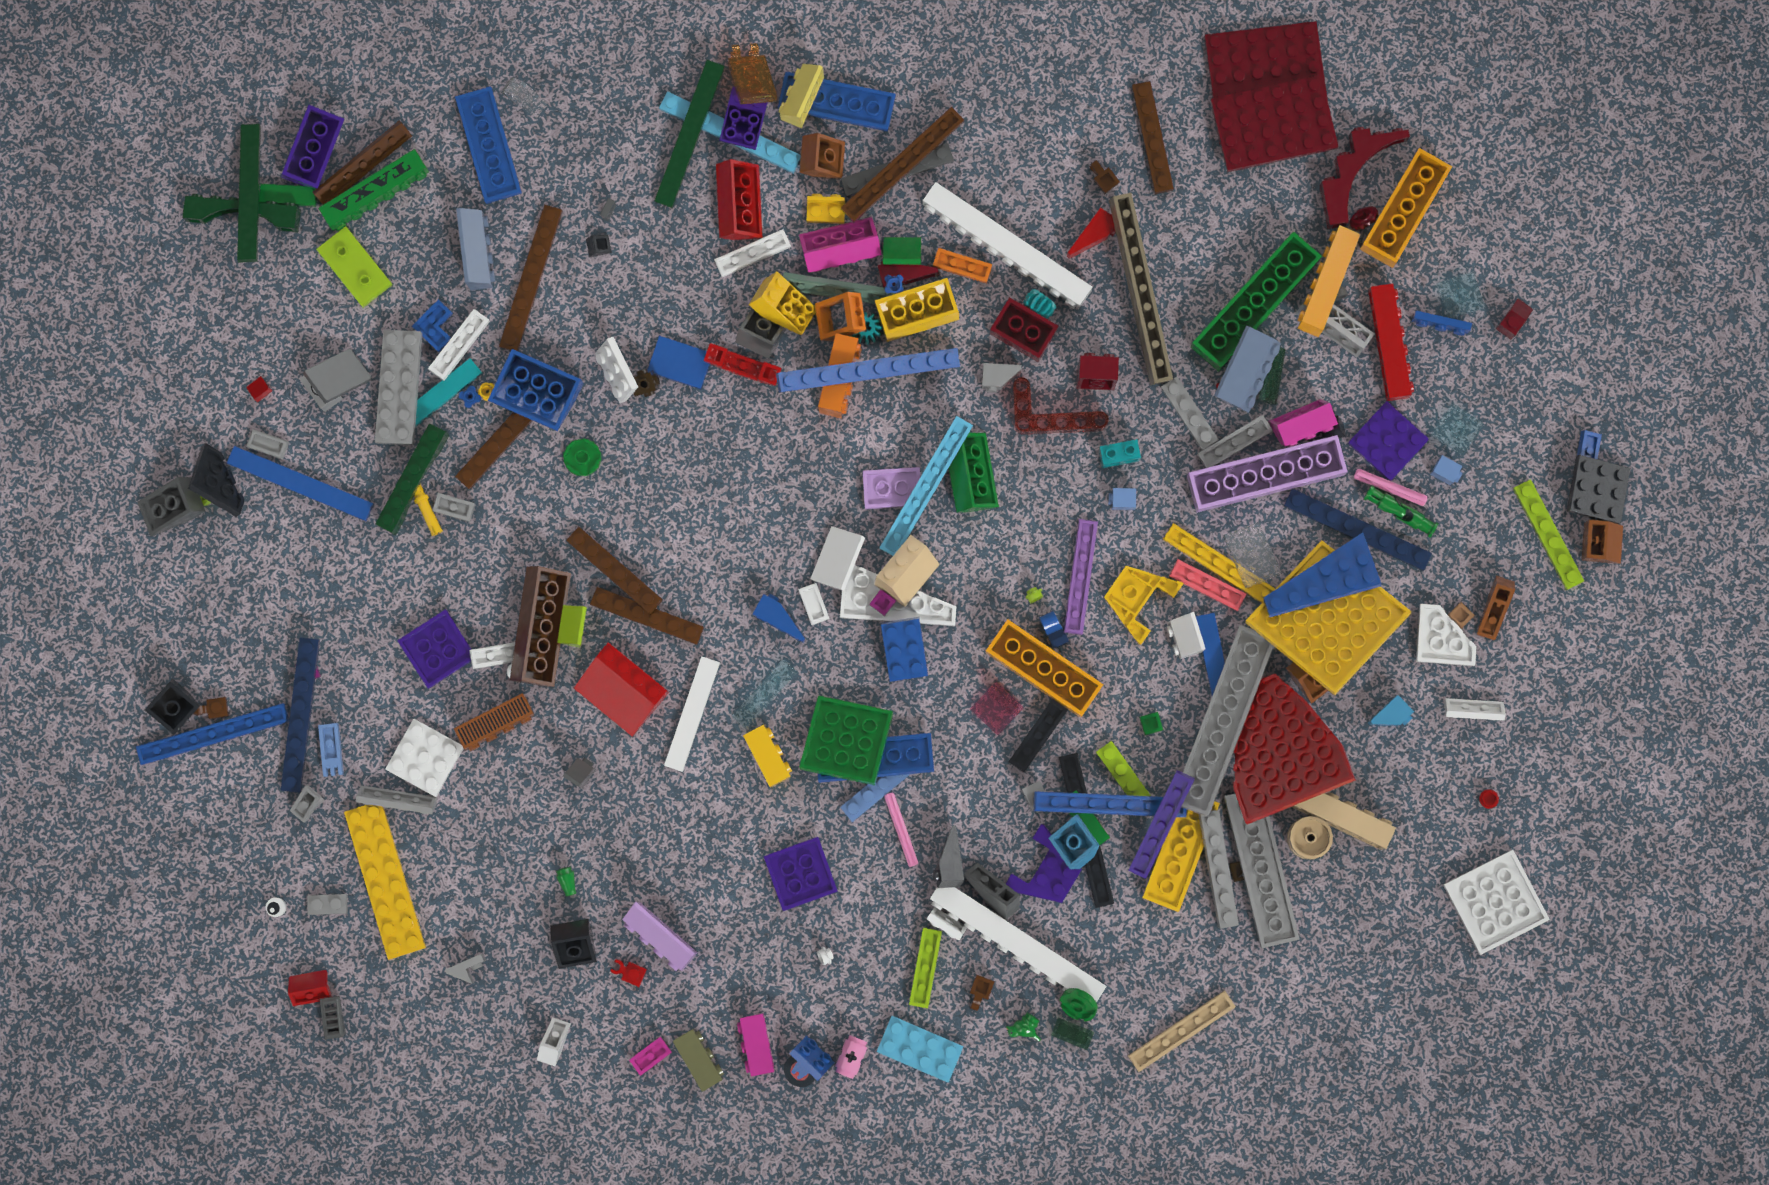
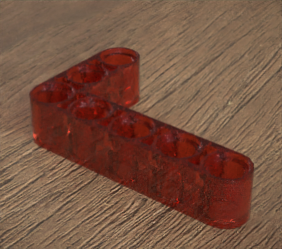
M1023 377L1017 378L1014 381V427L1016 432L1021 435L1103 431L1108 425L1109 418L1102 411L1032 414L1030 382ZM1023 383L1027 389L1021 392L1017 390L1016 386ZM1020 402H1024L1027 404L1028 408L1026 410H1020L1018 409L1017 404ZM1097 417H1101L1104 419L1105 424L1099 426L1094 420ZM1082 418L1086 424L1082 427L1078 426L1075 420ZM1059 419H1064L1067 425L1065 427H1059L1056 424V421ZM1039 420H1045L1048 426L1046 428H1040L1037 425V422ZM1026 421L1029 426L1026 429H1021L1018 423Z

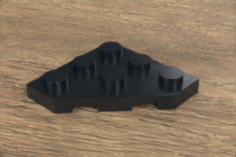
M205 443L201 446L188 489L237 517L241 514L245 499L242 493H238L234 485L236 481L230 469L227 470L223 462L225 458L222 452Z

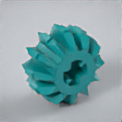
M1032 289L1030 293L1028 292L1023 301L1027 308L1046 319L1052 316L1056 309L1055 303L1036 289Z
M864 312L865 325H869L870 331H862L852 335L855 338L859 337V344L863 339H865V345L869 344L868 339L875 343L876 339L874 336H881V333L878 332L882 330V326L878 325L880 319L874 320L875 315L873 313L868 318L867 312Z

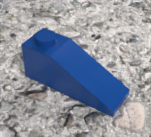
M770 593L768 596L763 594L753 612V616L804 643L805 638L781 603L778 602L779 598Z

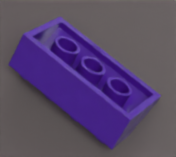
M308 105L281 178L298 185L318 189L344 118Z

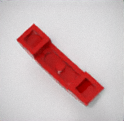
M712 343L709 344L704 358V362L720 369L772 386H776V373H780L782 369L767 362L762 363L728 351V349Z

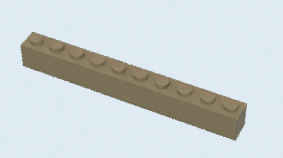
M1132 193L1113 196L1109 199V204L1150 386L1173 380Z

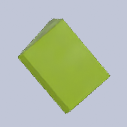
M563 605L557 643L580 648L587 607Z

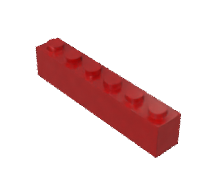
M1394 284L1372 286L1369 288L1368 294L1386 401L1407 399L1414 392V385L1409 380L1411 367L1410 363L1406 362L1408 349L1407 345L1403 344L1402 337L1405 336L1403 325L1400 326L1399 319L1402 317V314L1396 302L1398 300V290L1394 289Z

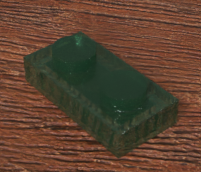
M1059 1017L1051 1033V1036L1085 1050H1088L1094 1035L1093 1031Z

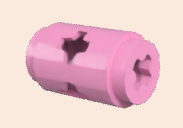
M849 1035L848 1040L846 1039L844 1042L842 1054L835 1065L837 1067L835 1072L853 1079L857 1075L861 1059L864 1058L867 1042ZM853 1051L857 1059L849 1063L846 1054H850Z

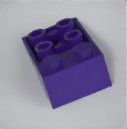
M732 86L719 141L756 150L769 96Z

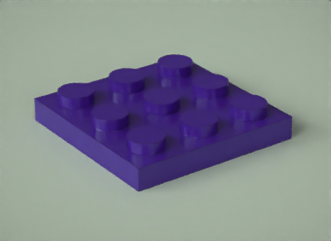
M1386 401L1347 444L1387 480L1391 481L1429 439Z
M446 609L397 640L428 689L471 662L469 650H472V648Z
M819 837L764 856L783 911L838 892Z

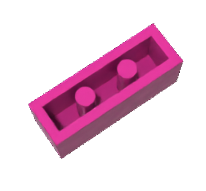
M764 1013L740 1018L737 1027L739 1034H743L744 1042H741L743 1054H747L748 1061H745L746 1072L750 1073L751 1077L774 1072L775 1068Z

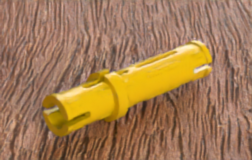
M420 484L414 495V502L418 504L431 532V536H435L438 533H442L443 530L428 501L429 496L425 494Z

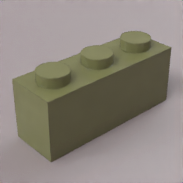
M692 1029L673 1040V1043L700 1090L703 1092L722 1081L724 1072L719 1064L715 1065L712 1060L714 1054L709 1047L705 1048L702 1043L705 1039L701 1032Z

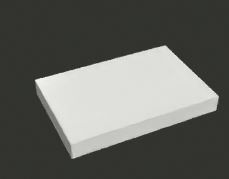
M831 526L811 580L844 591L865 537Z

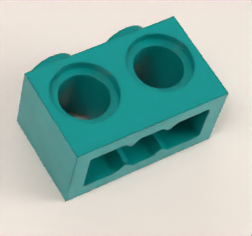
M1137 439L1099 447L1102 468L1139 462L1141 459Z

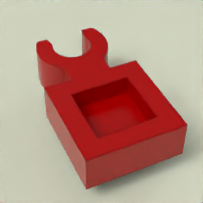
M616 959L614 962L620 965V969L617 971L611 969V973L623 974L621 980L640 987L647 969L632 962L624 966L621 960Z

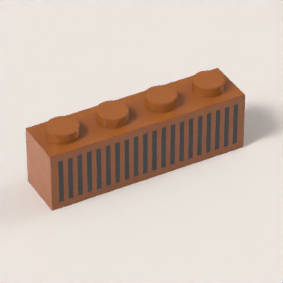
M522 693L455 727L454 731L464 750L471 752L478 749L480 743L484 741L489 743L497 739V735L501 732H504V734L509 733L515 729V725L519 723L524 725L530 722L534 713Z

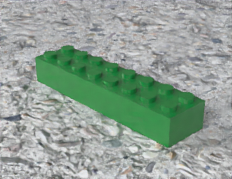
M1293 231L1192 342L1190 348L1219 372L1232 358L1246 326L1257 330L1315 267L1322 256Z

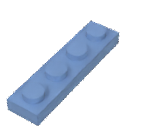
M910 774L877 777L875 785H866L840 808L854 822Z

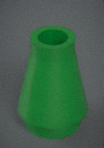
M571 866L557 870L555 877L565 896L576 894L574 870L571 869Z

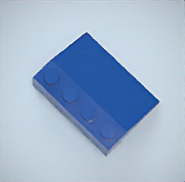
M511 349L488 401L558 432L584 383L573 375Z

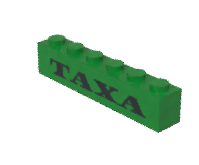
M413 149L318 209L333 231H339L349 221L361 218L362 213L367 210L372 211L376 209L383 200L388 201L392 199L396 192L408 189L414 181L423 180L427 173H429V170L417 151Z

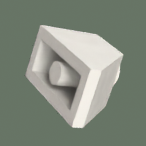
M552 1017L539 1047L538 1061L556 1066L571 1023Z

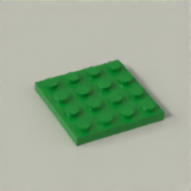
M818 696L799 766L800 770L875 785L893 711Z

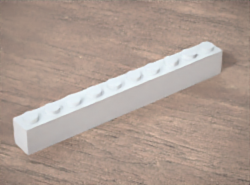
M935 182L923 199L924 209L930 214L936 213L940 216L939 219L947 225L951 223L956 227L955 230L962 235L966 233L972 237V242L979 246L982 244L987 247L986 250L991 255L1000 256L1006 265L1010 267L1012 265L1015 266L1021 275L1025 277L1030 276L1034 279L1033 282L1039 287L1045 286L1050 290L1049 293L1056 298L1060 296L1066 300L1065 304L1069 307L1079 309L1092 291L1091 285L937 182Z
M936 888L930 900L933 902L931 905L940 911L942 908L949 911L947 915L956 921L960 918L966 922L964 924L966 928L972 932L975 929L982 933L980 937L989 943L991 940L998 943L997 948L1007 953L1009 950L1015 954L1013 958L1021 964L1025 961L1031 965L1029 969L1038 975L1040 972L1047 975L1046 980L1056 985L1058 982L1064 986L1063 991L1069 988L1083 990L1090 994L1097 1003L1107 987L957 888Z

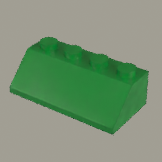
M968 433L949 466L957 513L999 507L986 433Z

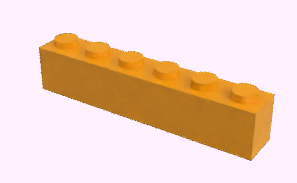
M1340 225L1336 231L1332 230L1328 239L1331 242L1330 246H1326L1322 257L1325 259L1323 263H1319L1316 270L1318 277L1312 280L1310 285L1312 292L1310 295L1307 294L1304 300L1305 310H1301L1297 321L1300 322L1297 329L1319 337L1324 330L1360 237L1359 233Z

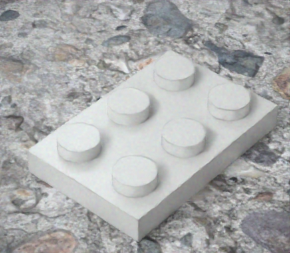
M614 337L606 339L595 355L597 363L601 365L604 371L605 379L612 387L614 397L618 399L619 403L628 400L638 388V385Z

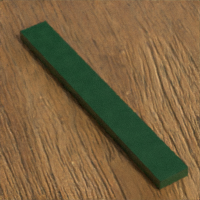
M706 60L654 202L673 209L725 66Z
M260 124L241 125L238 263L258 262Z

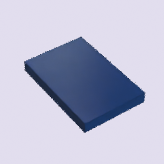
M659 336L647 370H653L654 374L657 373L660 377L701 390L710 364L704 362L707 351Z

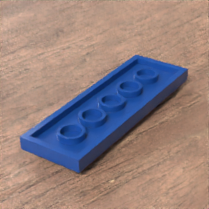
M785 72L778 109L782 102L785 103L788 98L786 93L789 86H793L795 82V73ZM823 79L808 116L888 132L896 94Z
M492 87L455 96L485 203L488 204L522 194Z
M931 733L887 737L877 777L934 772ZM818 774L819 783L846 780Z

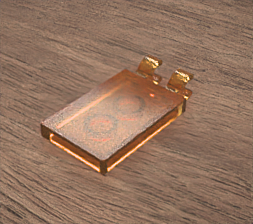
M750 43L751 50L748 51L749 56L741 57L739 44L731 45L732 52H730L731 58H728V66L739 103L777 102V93L765 55H759L758 44Z

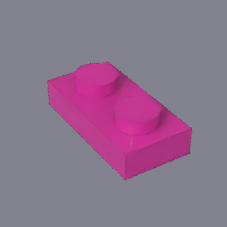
M660 1036L629 1061L641 1076L671 1054L672 1051Z

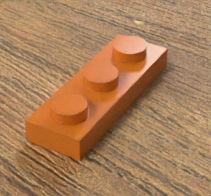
M938 248L933 267L987 284L992 264Z

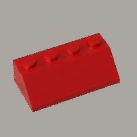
M733 159L716 164L719 238L729 240L763 238L759 165Z

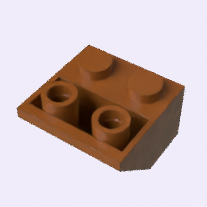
M1599 520L1584 522L1581 561L1621 564L1623 525Z

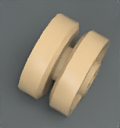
M1313 816L1296 820L1287 832L1289 849L1301 859L1311 860L1322 857L1329 851L1333 841L1330 826L1324 820ZM1309 834H1312L1313 841H1308L1307 836Z

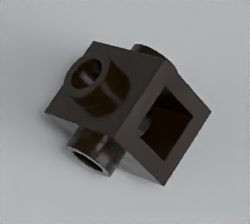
M647 368L637 371V375L633 376L638 385L634 396L644 394V397L654 395L655 391L659 388L658 385H660L658 374H654L653 370L648 371Z

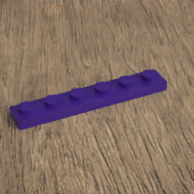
M1176 771L1128 871L1145 879L1147 878L1195 778L1181 771Z

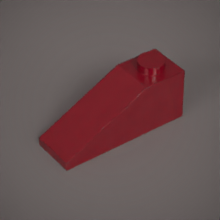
M883 261L878 265V272L884 288L886 287V275H902L903 286L936 277L939 273L938 268L924 265L883 264Z

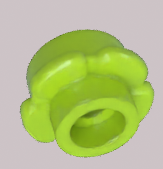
M1033 587L1026 592V600L1028 599L1030 604L1040 600L1043 597L1042 589Z

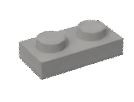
M438 493L433 512L470 522L475 503Z
M347 894L307 896L308 915L348 914Z

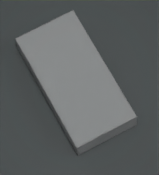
M253 429L246 447L283 460L289 442Z

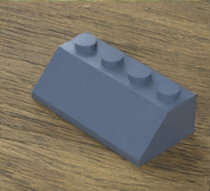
M456 208L465 283L471 291L493 288V282H496L495 272L494 270L491 271L490 265L493 263L492 252H489L488 245H491L490 234H487L486 227H489L488 216H485L482 210Z
M1246 326L1214 396L1235 408L1249 413L1255 404L1258 392L1263 387L1267 373L1271 370L1272 362L1279 353L1281 343L1258 330Z

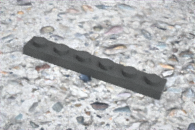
M945 143L936 147L904 178L954 162L949 144ZM890 162L841 178L846 196L850 197L859 192Z

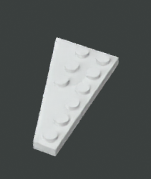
M856 565L853 567L845 590L842 591L840 618L894 621L920 617L921 624L955 626L956 606L920 591L915 594L906 607L896 601L884 617L869 605L880 591L874 585L878 574Z

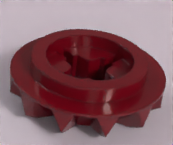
M1373 206L1359 209L1350 219L1352 229H1365L1371 223L1376 222V218L1379 216L1378 210Z

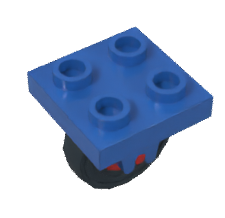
M806 1035L789 1053L791 1056L787 1058L783 1071L789 1083L797 1087H807L815 1080L818 1081L835 1062L828 1053L823 1052L813 1039Z

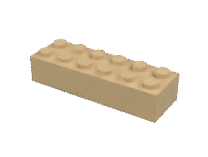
M1330 792L1292 806V808L1304 814L1324 820L1329 826L1379 850L1387 849L1396 827L1392 826L1393 822L1385 818L1377 819L1374 817V813L1366 809L1360 811L1356 809V804L1349 801L1342 802L1338 800L1339 796Z

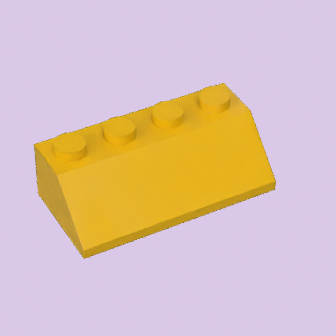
M948 278L875 300L887 342L959 320V311Z

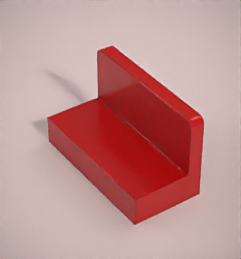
M327 970L289 977L288 995L293 1006L320 1002L321 998L331 997Z

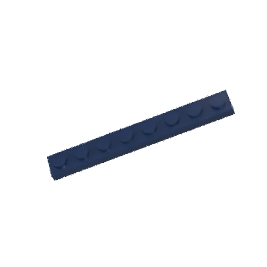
M1291 489L1283 506L1352 539L1364 533L1368 546L1421 571L1425 570L1432 555L1429 551L1294 489Z
M302 637L299 639L281 791L301 793L320 647V640Z

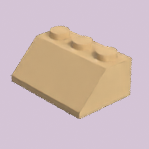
M910 535L876 576L874 585L906 607L937 569L939 563L926 545Z

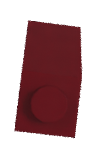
M1517 299L1496 327V330L1512 340L1524 325L1533 309L1520 299Z

